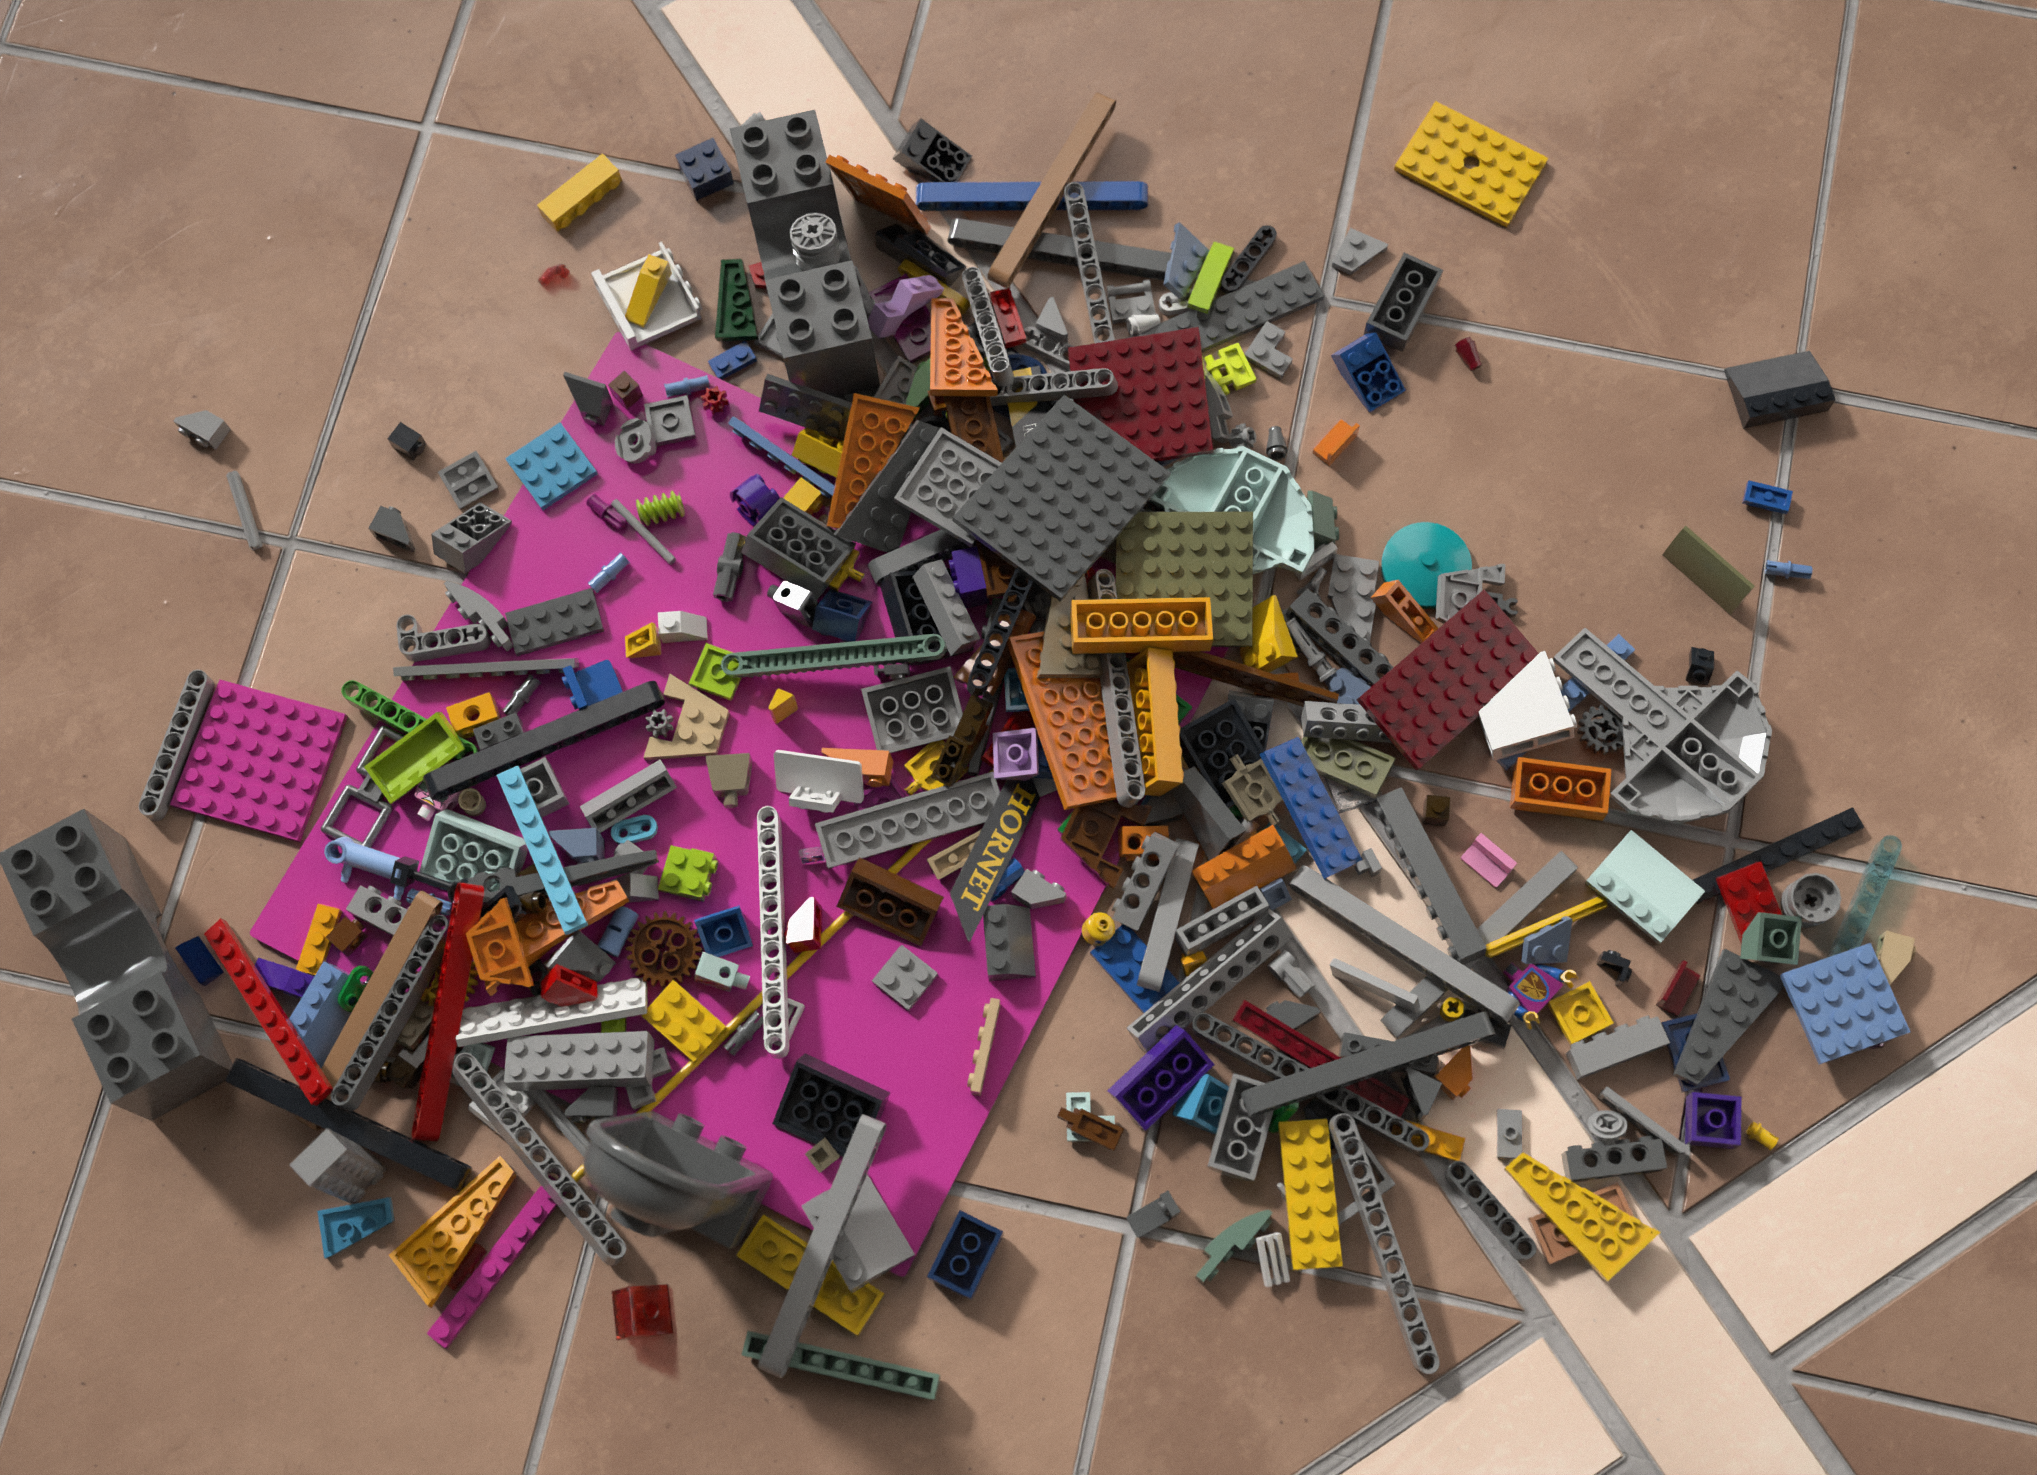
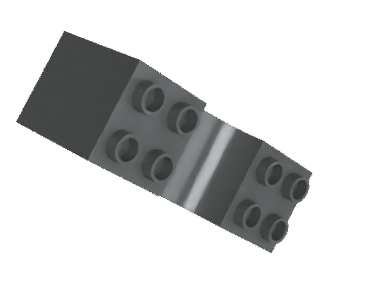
M816 110L729 128L789 381L834 397L879 387L880 380L872 336L853 260L850 257L831 171L825 163L827 155ZM806 214H824L835 223L841 257L838 264L803 271L795 262L790 238L791 226L799 217Z
M82 809L0 852V864L33 936L40 940L53 955L73 990L78 1004L79 1015L72 1018V1021L110 1104L153 1121L225 1082L233 1063L200 994L191 987L181 974L163 942L156 922V918L162 914L126 838L87 810Z

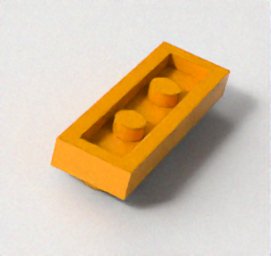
M322 904L317 905L296 970L315 976L322 963L326 962L332 944L326 936L338 925L342 914L341 909Z
M1405 1120L1428 1134L1429 1144L1423 1152L1452 1161H1460L1466 1138ZM1393 1124L1391 1134L1395 1136L1401 1135V1128ZM1411 1137L1413 1146L1417 1148L1423 1146V1141L1420 1137Z

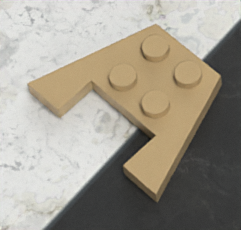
M670 674L663 695L667 698L684 701V705L672 742L650 737L644 754V760L717 755L730 714L729 710Z

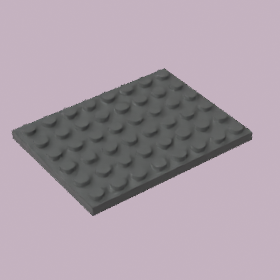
M1063 395L953 516L952 521L1061 602L1167 481L1171 472L1067 396Z

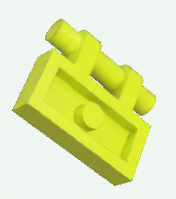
M1239 343L1218 350L1220 359L1214 360L1212 355L1204 358L1207 364V371L1212 374L1220 385L1225 396L1230 393L1227 387L1229 384H1233L1235 390H1239L1256 383V377ZM1223 367H1225L1228 375L1222 377V374L1219 370Z

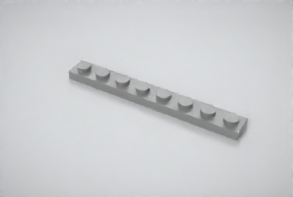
M579 658L393 667V675L401 676V680H415V675H423L424 679H438L437 674H446V678H460V673H469V677H482V672H491V676H504L505 671H514V675L528 674V670H536L537 674L550 673V669H559V673H564L563 668L571 665L572 668L579 667Z

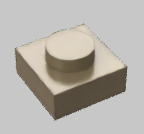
M826 1138L805 1153L819 1173L840 1157Z

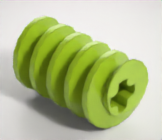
M670 491V498L665 493H662L661 500L656 495H653V502H650L645 497L643 505L638 499L636 500L641 524L644 521L649 526L651 518L657 524L659 523V516L664 521H667L668 514L672 519H676L677 512L681 517H685L680 492L679 496H676L674 491Z

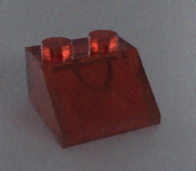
M668 1284L628 1286L611 1291L616 1341L673 1333Z

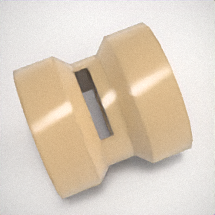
M468 788L459 794L458 803L468 815L478 816L484 812L486 801L476 789Z

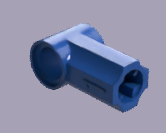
M1015 858L1009 861L990 900L991 902L1001 897L1007 891V888L1018 881L1025 871L1022 865Z

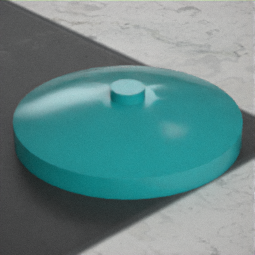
M1431 522L1410 524L1397 531L1387 542L1381 559V572L1384 582L1399 580L1422 609L1436 608L1439 575L1472 570L1471 555L1462 538L1453 530Z

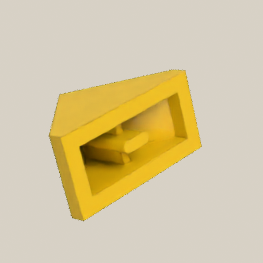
M651 622L625 636L626 658L661 655V639L655 623Z

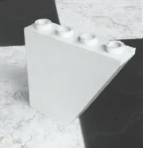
M1545 651L1540 652L1479 711L1480 724L1494 761L1575 737L1576 719L1573 714L1569 715L1567 710L1570 709L1568 698L1566 695L1562 696L1560 690H1563L1559 677H1555L1553 672L1556 669L1553 659H1548Z

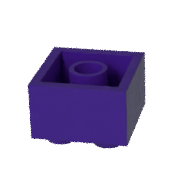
M972 547L952 551L953 560H949L955 592L959 594L965 608L990 604L989 598L986 596V584L978 548Z
M1692 1092L1686 1096L1685 1145L1735 1149L1740 1146L1742 1097Z

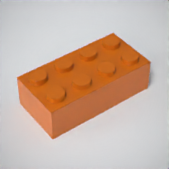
M1518 757L1513 765L1510 809L1603 821L1608 814L1611 769Z

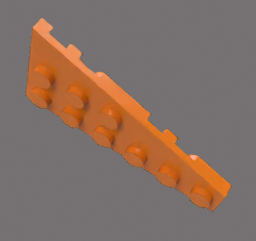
M931 298L930 396H998L996 385H993L991 381V375L986 370L973 338L970 337L967 326L964 325L961 319V314L954 299Z

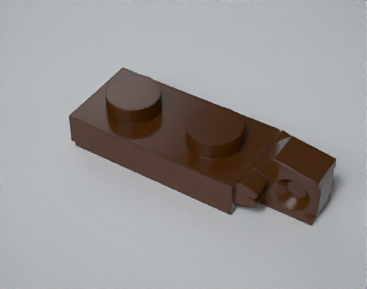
M1061 1107L1057 1118L1067 1122L1066 1128L1071 1130V1132L1113 1152L1124 1132V1128L1082 1108H1074L1073 1112Z

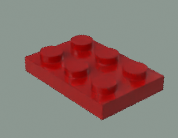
M1762 862L1753 863L1715 878L1741 944L1743 933L1758 912L1782 915Z

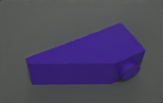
M258 958L255 964L268 987L299 999L302 998L314 976L261 958Z

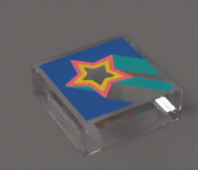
M821 846L799 850L802 864L825 861Z

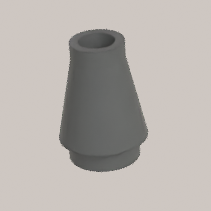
M1279 426L1270 427L1268 430L1266 454L1274 461L1282 460L1288 452L1282 429Z

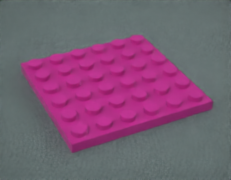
M219 679L170 805L192 813L301 842L348 716L341 712Z

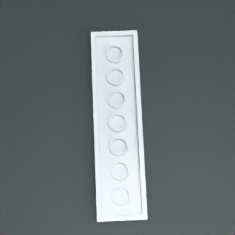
M643 977L597 985L598 998L595 1001L564 1007L547 1002L541 998V994L529 998L468 1007L463 1009L456 1042L458 1047L647 1014V983L643 982Z

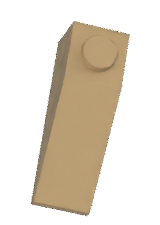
M1885 931L1879 936L1876 956L1890 985L1907 964L1914 959L1916 946H1914L1915 938Z

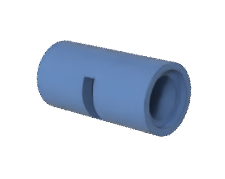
M624 906L616 909L597 946L605 953L618 957L639 915Z

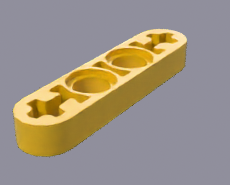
M906 259L897 268L901 275L907 273L909 278L931 275ZM937 279V282L944 288L942 294L937 298H953L960 314L964 315L971 306L970 302Z

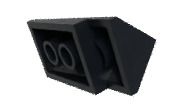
M896 223L878 230L875 234L877 249L900 263L905 259L911 261L949 287L967 268L966 265L919 229L908 232Z

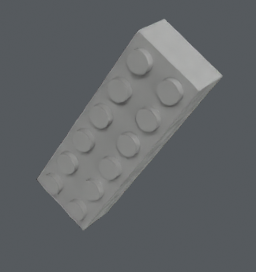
M648 1031L517 1036L507 1038L504 1084L511 1091L652 1086L655 1040Z
M326 1129L290 1164L310 1187L350 1204L359 1201L371 1184L374 1185L384 1176L382 1173L386 1170L368 1149L329 1129Z

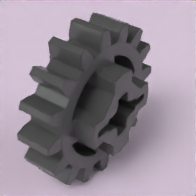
M1603 704L1599 706L1598 710L1593 706L1590 708L1589 713L1584 712L1582 715L1583 719H1580L1578 725L1581 727L1577 730V734H1583L1579 741H1586L1588 743L1585 747L1586 749L1593 747L1594 754L1598 750H1602V754L1606 755L1608 749L1615 753L1617 747L1621 748L1623 746L1622 719L1609 708L1604 710ZM1606 740L1612 741L1610 743H1604V741Z

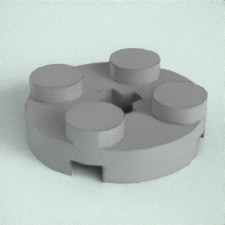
M635 418L628 420L621 426L620 429L623 430L620 436L617 435L615 439V449L621 458L627 462L637 464L655 454L657 450L655 445L656 433L652 424ZM635 437H637L638 442L636 445H633V442L636 441Z

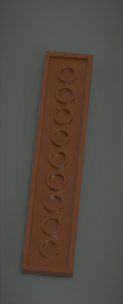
M943 396L951 433L1003 463L1004 458L990 396ZM976 539L975 545L978 548L986 584L987 598L1004 596L1016 568ZM1016 583L1018 587H1026L1024 583Z

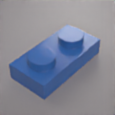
M745 340L708 360V364L715 376L723 380L756 362L757 359Z
M1748 480L1742 504L1787 514L1793 491Z

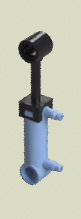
M349 837L333 840L324 849L325 857L329 862L334 864L343 863L341 872L342 882H348L352 867L390 879V883L396 884L393 898L401 900L404 888L413 884L416 880L448 891L449 900L453 903L457 884L459 882L468 883V878L451 883L417 871L418 860L406 856L399 858L354 843ZM338 846L342 849V854L339 852Z

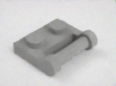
M1150 280L1117 287L1113 285L1107 286L1113 324L1125 323L1127 318H1131L1132 315H1155ZM1144 292L1145 295L1119 300L1115 299L1116 295Z

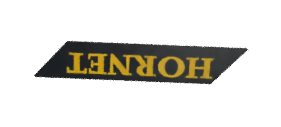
M1032 778L1027 781L1006 780L950 892L969 942L1040 800Z

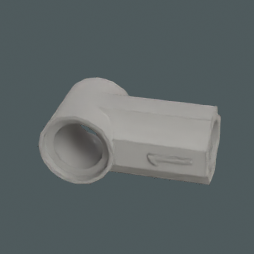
M1284 950L1267 967L1279 981H1283L1300 999L1315 984L1298 967L1299 964L1288 951Z

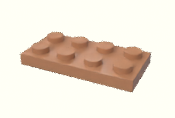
M1618 1182L1592 1192L1617 1206L1618 1209L1628 1215L1633 1216ZM1544 1213L1528 1219L1548 1265L1579 1253Z

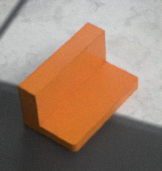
M1341 419L1313 449L1312 453L1330 466L1357 437L1360 425L1356 423L1351 427Z

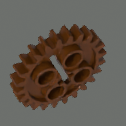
M666 911L663 912L662 917H659L654 912L653 920L645 916L646 923L643 924L638 921L637 924L640 929L631 930L635 937L627 938L632 946L626 947V950L632 954L627 956L626 959L634 961L629 967L632 970L638 969L635 973L637 977L644 974L643 982L647 983L651 979L653 987L657 985L658 981L662 988H665L666 982L669 981L671 983L672 980L675 981L676 979L684 983L682 976L686 975L691 978L690 968L697 970L694 961H700L701 958L696 953L703 952L701 947L696 946L702 942L701 939L694 938L698 934V930H691L693 927L692 922L685 924V916L677 920L675 912L671 918H669ZM668 930H672V933L670 934L667 940ZM654 931H662V937L659 940H651V935ZM678 936H683L685 938L683 945L679 947L674 946V939ZM666 945L669 948V951H664L662 956V953L659 949L664 948ZM647 953H655L654 961L651 963L644 962V957ZM662 958L661 968L657 969V965ZM670 959H677L678 964L674 969L666 967Z

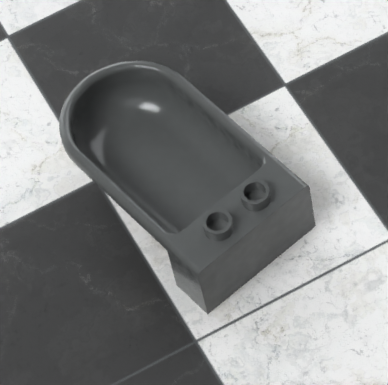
M655 1111L599 1119L591 1122L586 1131L591 1139L583 1160L584 1173L588 1183L599 1196L614 1206L610 1213V1217L636 1233L648 1237H657L677 1229L692 1228L728 1248L742 1244L771 1185L773 1174L743 1158L747 1147L742 1143L721 1135L716 1144L701 1136L705 1127L704 1124L681 1113L678 1114L675 1122Z

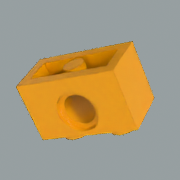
M490 692L446 707L453 729L459 737L464 739L475 735L473 729L501 719L495 699ZM474 714H480L477 720L470 721Z

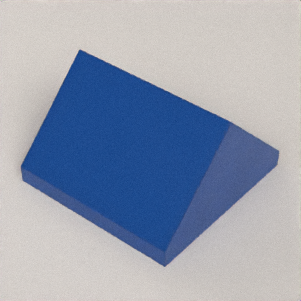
M740 906L694 920L704 950L708 954L720 957L753 946L746 919Z

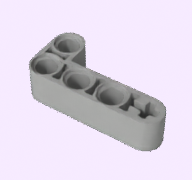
M412 615L401 616L396 624L399 649L406 659L411 662L487 649L491 644L489 633L480 624L422 633L420 624ZM408 625H414L411 630L405 631ZM461 638L460 642L452 644L454 639ZM433 642H438L436 647L430 648ZM416 645L413 651L407 652L410 646Z

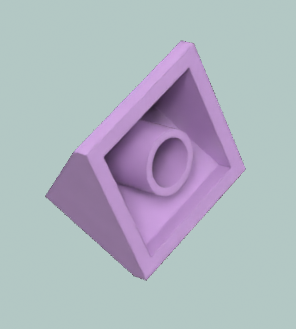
M1036 728L993 733L994 779L1027 781L1039 774L1038 734Z

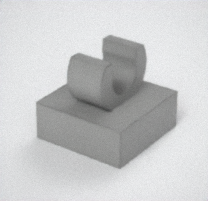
M1372 848L1363 851L1361 855L1363 860L1357 862L1356 866H1354L1357 874L1361 875L1368 871L1371 878L1380 874L1382 867Z

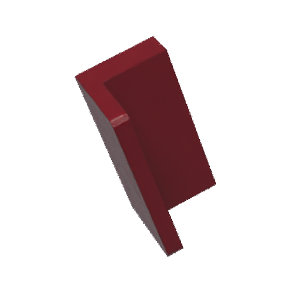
M1685 960L1677 965L1656 1003L1657 1006L1676 1017L1679 1016L1701 976L1687 968L1688 962Z

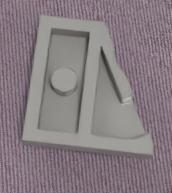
M1350 228L1332 262V267L1352 275L1362 265L1371 262L1373 257L1380 252H1385L1388 244Z

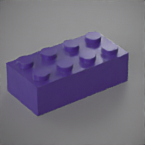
M1175 1025L1107 1091L1132 1120L1146 1131L1215 1064L1184 1029Z

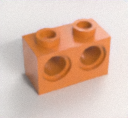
M1168 826L1121 827L1118 829L1119 857H1126V861H1135L1136 857H1141L1144 852L1141 846L1146 836L1151 837L1156 832L1169 839ZM1128 839L1136 841V850L1128 846ZM1149 854V861H1160L1156 854Z

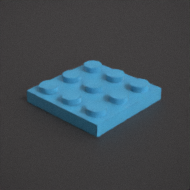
M560 422L505 458L542 511L598 474Z

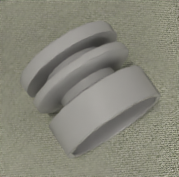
M811 213L799 217L790 229L795 262L799 268L807 271L838 264L841 257L836 226L832 219L819 213Z
M1818 873L1806 874L1786 887L1781 897V907L1784 915L1801 917V927L1804 928L1816 927L1833 917L1839 910L1841 903L1840 890L1835 882L1826 875ZM1804 900H1810L1811 904L1805 905Z

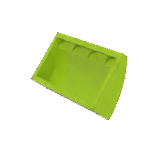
M436 712L364 766V768L389 803L393 804L421 783L425 774L442 767L465 750L444 714Z

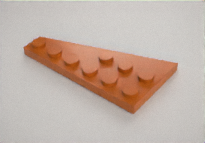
M856 393L853 394L827 522L828 527H841L848 513L852 512L860 501L859 498L879 471H882L890 456L896 451L901 439L919 411V407Z
M617 880L589 887L588 890L579 893L574 892L588 926L630 902ZM550 898L546 899V908L543 912L539 914L527 913L515 924L527 962L573 934L566 935Z

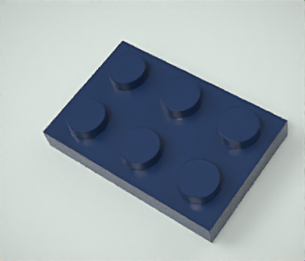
M1697 1014L1661 1022L1670 1042L1667 1048L1674 1069H1676ZM1723 1057L1696 1086L1678 1078L1682 1093L1730 1080Z

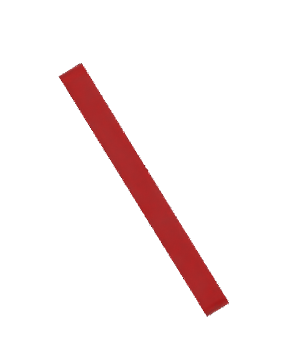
M459 882L455 890L411 1132L413 1140L437 1142L440 1137L457 1046L456 1036L459 1035L473 958L466 933L480 920L484 898V887L482 885Z

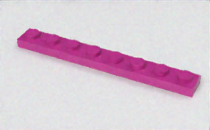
M548 1175L550 1180L557 1181L554 1177ZM542 1186L534 1193L426 1333L444 1348L448 1349L558 1206Z

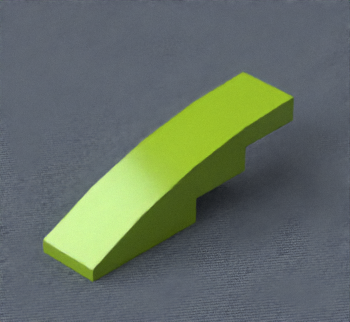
M1213 242L1189 298L1188 308L1208 314L1233 254V247Z

